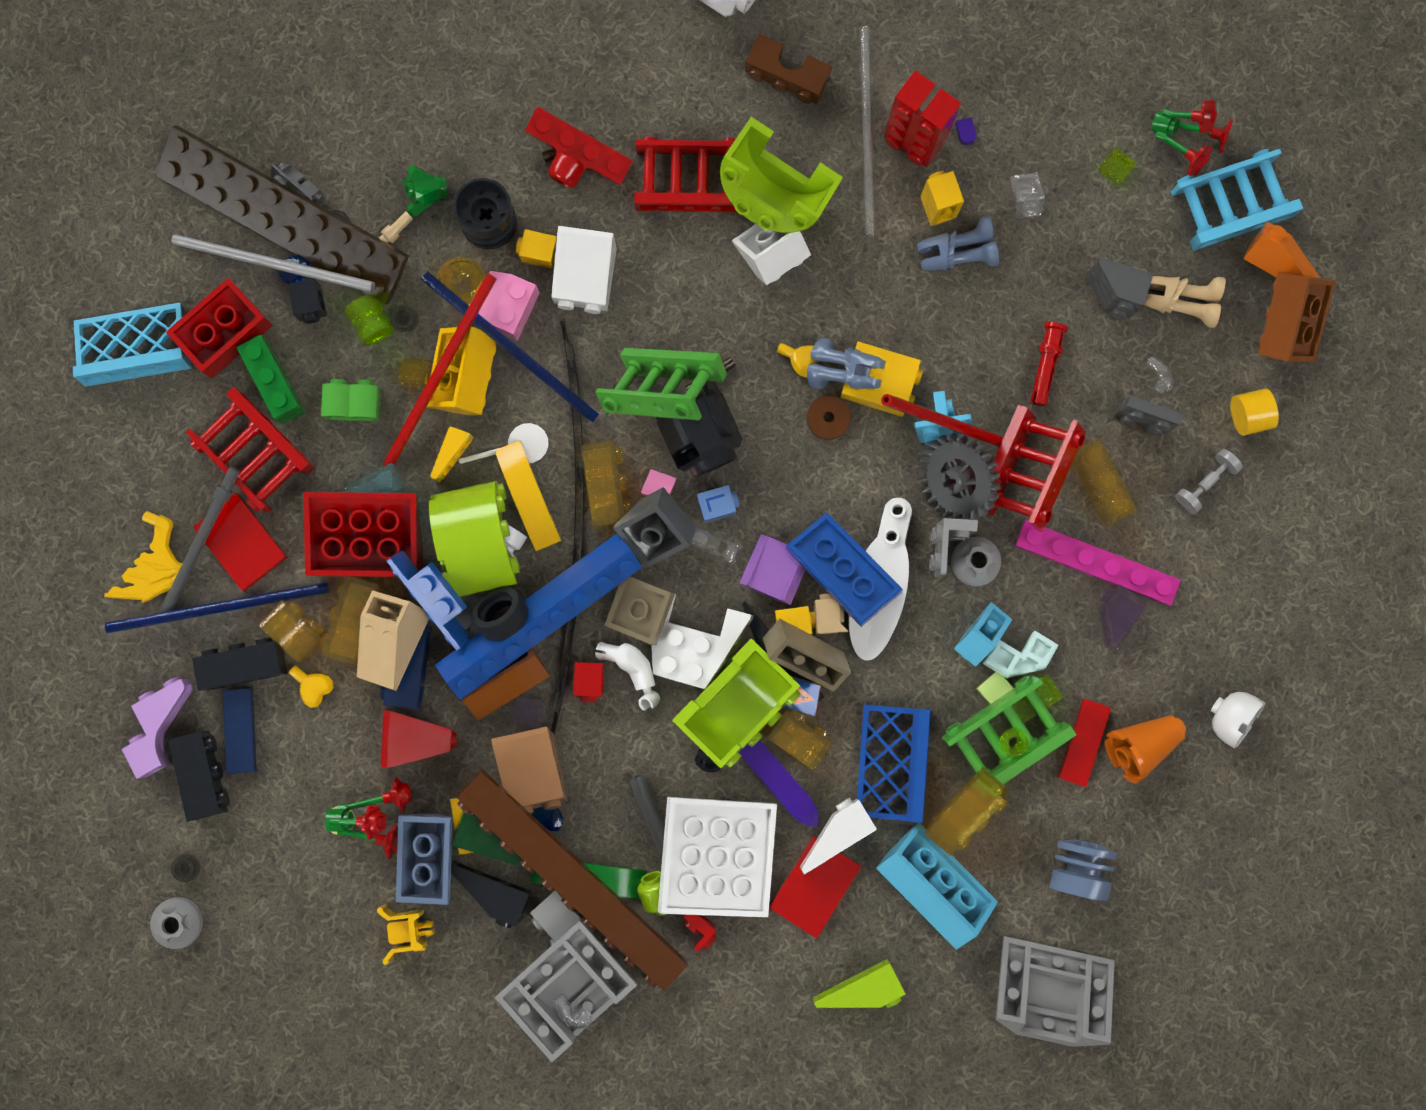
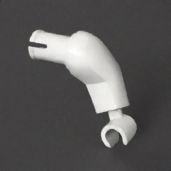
M599 642L596 650L605 652H595L596 658L616 662L619 668L629 673L636 691L643 689L644 695L639 699L640 708L645 711L650 705L652 709L657 706L660 696L657 692L651 690V687L655 686L650 662L642 652L628 643L616 646Z

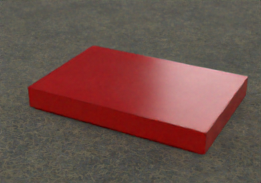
M237 493L231 496L228 503H224L205 542L242 591L249 589L288 558ZM204 518L193 526L197 533Z
M813 835L769 908L817 939L861 866L842 853H838L804 874L800 866L817 840V837Z

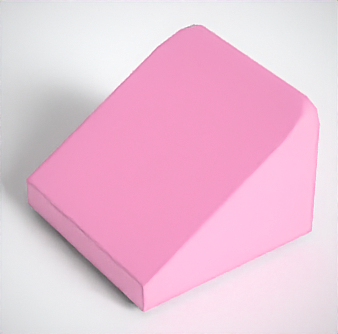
M650 469L641 495L647 496L662 487L671 495L676 478Z

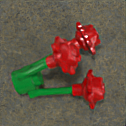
M395 778L391 790L382 793V796L350 804H338L337 809H328L325 815L326 830L328 832H337V835H348L374 841L376 845L383 846L386 857L391 859L393 854H397L398 827L394 825L386 835L380 834L387 826L386 815L380 812L378 805H368L384 802V804L393 802L403 812L406 804L412 801V792L409 784L401 783L399 778ZM368 806L366 813L363 816H358L357 819H354L352 812H348L352 809ZM353 825H356L358 828H362L363 832L350 829Z

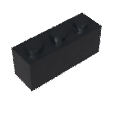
M272 637L255 640L256 645L246 647L245 643L229 645V651L218 652V649L201 651L200 657L192 658L198 691H210L287 675L282 642L273 641Z
M200 731L168 740L186 821L190 822L228 812L227 806H229L230 800L227 791L223 790L221 783L223 769L221 764L216 761L214 752L217 751V742L215 737L210 735V731Z

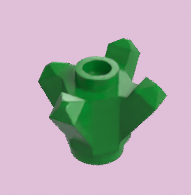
M414 164L408 168L409 175L402 180L404 188H406L407 198L412 199V202L407 205V213L410 216L416 217L435 202H440L441 199L447 198V184L444 177L432 175Z

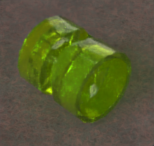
M375 294L360 297L345 309V314L351 324L358 326L356 333L364 346L378 343L390 336L395 329L388 316L382 314L383 307Z

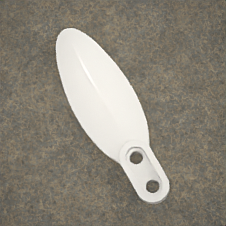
M893 498L887 502L878 536L866 550L903 589L902 593L862 627L849 615L851 642L856 654L863 660L876 658L886 647L899 621L906 598L909 580V559L905 543L911 522L912 509L909 502L903 498ZM900 507L903 509V512L900 515H895L893 509ZM894 533L897 537L894 541H888L886 539L887 535Z

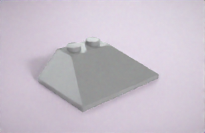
M579 920L496 995L495 999L547 1058L553 1062L574 1043L576 1036L613 1003L617 1004L637 986V983L586 925ZM564 1015L569 1024L564 1023L560 1016Z
M1004 936L996 1020L1015 1034L1071 1047L1109 1045L1111 1043L1115 960Z

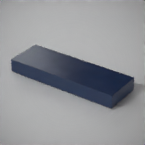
M253 689L224 690L223 713L226 774L257 772Z

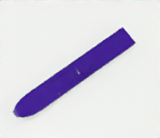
M761 740L752 748L747 744L739 752L746 763L794 818L806 826H817L819 814L815 804Z

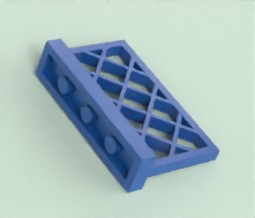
M864 705L857 799L863 806V798L872 792L882 803L874 812L866 811L870 818L916 823L924 822L931 710ZM869 711H881L888 720L877 731L869 723ZM886 712H893L897 714L890 718ZM902 713L913 714V726L903 733L894 723V720ZM891 723L901 736L888 746L878 733ZM868 728L873 732V734L869 738ZM911 731H912V741H910V740L907 738V735H908ZM876 736L886 749L874 759L867 751V743ZM904 738L911 746V754L901 761L891 748ZM889 751L899 764L887 774L876 761ZM866 755L871 760L868 765H866ZM909 759H910V770H909V769L906 767V765L904 764V763H906ZM874 764L884 777L872 787L865 779V771ZM902 766L909 774V782L899 789L889 776ZM887 779L896 789L897 793L885 802L875 791V788ZM864 783L869 788L866 793H864ZM907 787H908V798H907V797L905 796V794L902 792V791H904ZM899 794L907 802L906 815L895 814L887 805ZM885 807L889 813L879 811Z

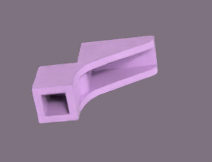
M172 678L163 683V689L156 693L154 690L144 693L138 697L139 702L131 706L145 732L129 740L130 745L122 749L136 779L146 778L171 764L165 752V734L193 691L190 679Z

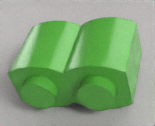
M331 379L330 383L322 385L321 417L325 420L380 421L381 388L378 385H374V381L358 380V384L350 385L347 384L346 380Z

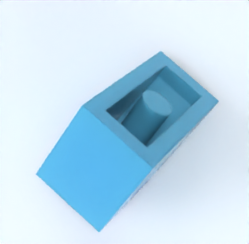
M991 602L965 632L954 649L976 667L996 647L1012 619Z

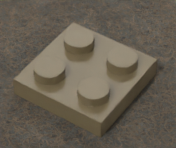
M630 576L619 584L604 626L650 645H657L675 593Z

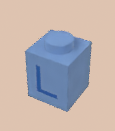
M729 485L697 494L704 523L736 515V507H740L736 491L731 492Z

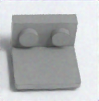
M943 518L935 527H932L931 544H935L934 555H930L929 571H934L933 578H940L947 573L948 540L965 541V538H969V536L977 532L978 520Z

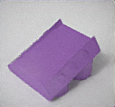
M761 534L740 584L774 600L791 605L805 569L786 550L787 544Z

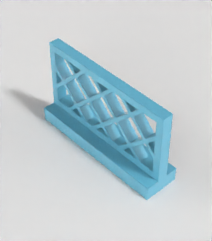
M174 303L74 320L76 366L73 367V377L86 387L192 369L191 360L180 348L167 350L163 347L170 338L166 331L184 316L183 305L181 303ZM176 312V320L170 327L160 322L167 313ZM148 317L152 321L143 332L134 327L140 318ZM121 321L125 326L116 336L107 331L114 322ZM159 325L166 331L156 342L148 337V335ZM95 326L98 328V331L89 341L83 338V327ZM132 329L139 336L129 347L121 340ZM106 334L113 340L102 351L95 344ZM145 339L154 345L146 354L136 352ZM118 344L127 349L120 358L113 359L109 356ZM92 348L100 353L93 363L85 364V356Z

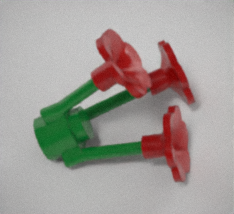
M1212 99L1203 101L1201 111L1176 112L1168 109L1158 111L1152 123V131L1157 133L1155 138L1165 141L1183 153L1184 157L1190 161L1187 171L1189 176L1197 175L1202 167L1208 163L1213 147L1210 145L1207 147L1203 146L1196 152L1192 148L1187 149L1170 138L1169 135H1175L1179 128L1209 135L1211 139L1219 140V153H1223L1233 120L1230 119L1223 129L1213 128L1217 118V110L1215 109L1216 102ZM1178 118L1191 119V121L1198 122L1199 126L1180 122Z

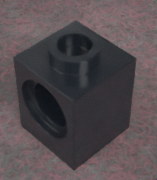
M315 279L288 284L293 315L300 322L312 324L319 322V318L327 316L322 287Z

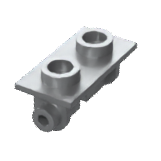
M282 162L278 167L274 164L271 165L272 179L317 204L322 203L324 200L322 191L309 180L300 185L299 183L304 180V176L290 163Z

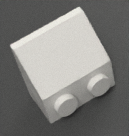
M755 224L732 240L755 275L766 285L777 281L781 275L793 267L799 266L806 258L811 256L800 231L792 233L764 230Z

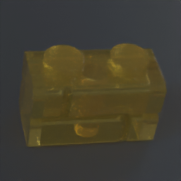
M786 710L767 738L814 770L832 745V742L828 740L830 734L819 726H816L814 729L805 724L807 718L798 711L793 710L790 713Z

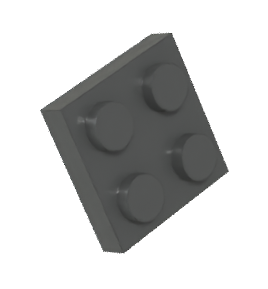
M1129 396L1117 405L1113 416L1120 418V422L1125 425L1136 426L1138 424L1146 427L1148 433L1161 436L1162 433L1166 434L1181 425L1184 414L1134 396Z

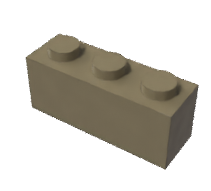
M779 619L763 637L770 660L821 684V686L833 692L851 674L843 651L782 619Z

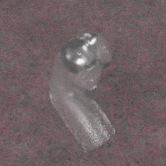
M1152 355L1144 365L1158 377L1159 381L1155 384V390L1161 395H1165L1169 389H1173L1175 384L1172 370L1159 358Z

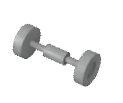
M1222 449L1216 454L1215 458L1221 466L1215 472L1211 471L1198 484L1199 488L1193 494L1186 489H1181L1175 495L1176 500L1188 512L1196 514L1202 508L1197 497L1203 491L1207 492L1220 479L1219 475L1225 469L1235 475L1243 468L1240 460L1230 451Z

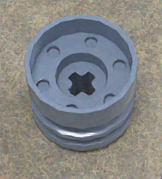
M1058 840L1057 847L1069 850V854L1056 853L1055 859L1067 863L1066 869H1052L1049 888L1080 897L1109 901L1112 882L1100 877L1101 871L1113 872L1115 870L1114 866L1104 864L1103 858L1116 860L1118 853L1107 849L1101 844L1084 840Z

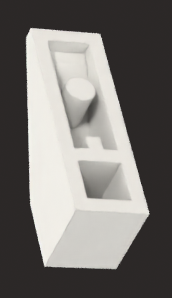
M847 798L836 805L838 810L831 815L800 866L804 874L877 830L858 799L852 801L851 798Z

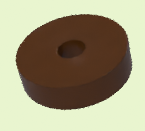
M831 395L816 399L809 407L807 413V424L810 431L818 438L824 440H833L842 436L848 429L851 421V413L847 404L842 399ZM830 413L833 415L834 420L826 422L824 415Z

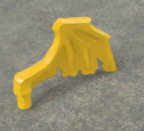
M149 511L144 513L142 521L154 525V538L150 544V549L154 553H141L140 557L134 561L137 567L128 568L121 576L124 582L132 583L134 586L125 588L112 587L108 593L104 594V597L142 600V603H145L170 590L182 565L175 558L169 547L173 528L172 520Z

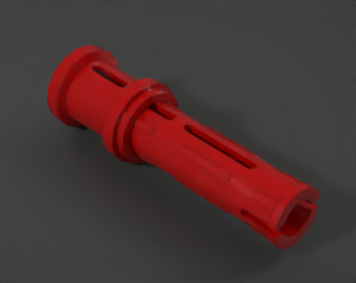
M1056 322L1044 323L1046 331L1043 344L1039 345L1038 349L1041 357L1029 402L1033 405L1047 406L1057 359L1063 354L1061 346L1064 334L1068 332L1069 327Z

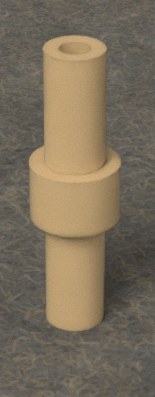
M405 211L391 226L387 225L381 231L382 235L379 239L388 244L390 242L393 244L400 237L399 233L413 218Z

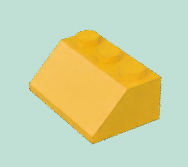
M472 326L470 327L426 408L463 415H482L486 403L487 386L491 378L493 357L496 353L497 335ZM457 327L440 328L431 375Z

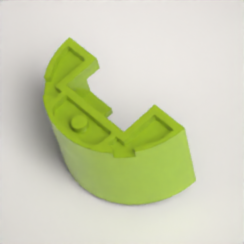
M750 117L721 163L720 178L727 197L739 214L744 215L764 230L792 233L811 227L819 219L843 177L820 162L810 179L764 149L774 131L753 117Z
M497 481L431 495V500H429V516L437 559L444 570L442 576H444L458 596L461 597L517 584L516 573H520L517 557H512L508 550L506 537L510 536V530L507 520H503L501 513L506 511L504 500L507 499L504 483L499 484Z
M750 639L737 652L728 667L695 701L691 700L672 720L720 768H723L725 765L731 768L742 757L739 752L747 744L752 748L763 737L760 731L767 724L772 727L783 716L779 711L786 704L790 707L801 695L798 692L800 685L776 662L770 660L768 654L753 639Z

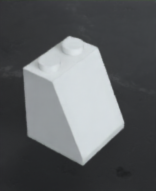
M558 226L551 297L554 304H558V308L573 310L574 307L585 308V312L600 314L601 310L608 311L617 251L613 233Z

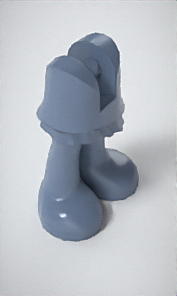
M990 216L981 217L977 227L972 231L957 234L954 229L949 234L946 231L941 235L917 243V250L920 254L940 251L939 256L927 258L920 262L922 270L947 271V268H953V265L975 261L984 262L989 266L999 265L997 244L992 242L993 226ZM987 243L981 247L958 252L954 251L955 248L961 246Z
M820 338L815 343L811 351L812 360L823 363L845 365L846 370L811 363L807 370L810 387L813 389H823L830 381L847 383L856 390L880 388L882 380L871 377L870 372L871 368L884 369L885 360L863 353L858 349L853 350L851 347L846 349L845 352L838 351L834 342L828 338Z

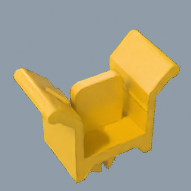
M387 904L377 909V912L387 921L408 918V920L388 923L387 931L390 944L411 942V944L397 945L391 949L383 960L384 965L394 959V955L398 952L426 950L428 943L421 936L426 935V937L434 935L435 929L421 930L422 928L434 926L433 921L425 920L423 923L419 922V918L424 914V910L394 913L388 908Z

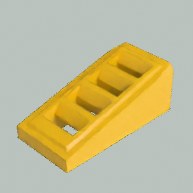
M451 426L448 428L430 475L434 481L440 483L472 442L474 437L470 433Z

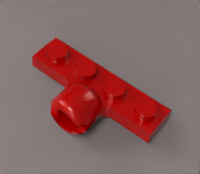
M538 106L524 131L556 151V156L548 169V174L553 180L568 188L577 186L586 169H590L620 186L633 162L628 157Z

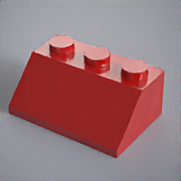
M227 278L168 329L166 333L202 373L213 379L240 355L236 347L260 334L263 335L273 324Z

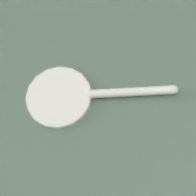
M532 423L519 425L509 436L508 445L519 440L521 441L530 463L540 460L547 452L548 437L545 431L538 425ZM497 449L463 457L458 462L465 463L496 455L495 450Z

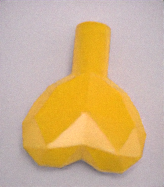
M780 343L777 353L791 360V365L799 376L807 378L809 364L819 363L811 358V351L814 346H801L797 349Z
M296 665L288 673L300 683L301 698L304 704L310 708L318 707L322 703L323 696L329 694L334 688L333 680L324 674L314 673L307 675Z

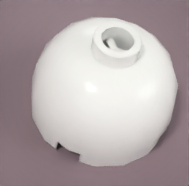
M1245 692L1231 693L1225 700L1219 697L1211 709V712L1215 713L1212 721L1214 732L1223 742L1235 749L1248 734L1253 722L1259 717L1266 703Z

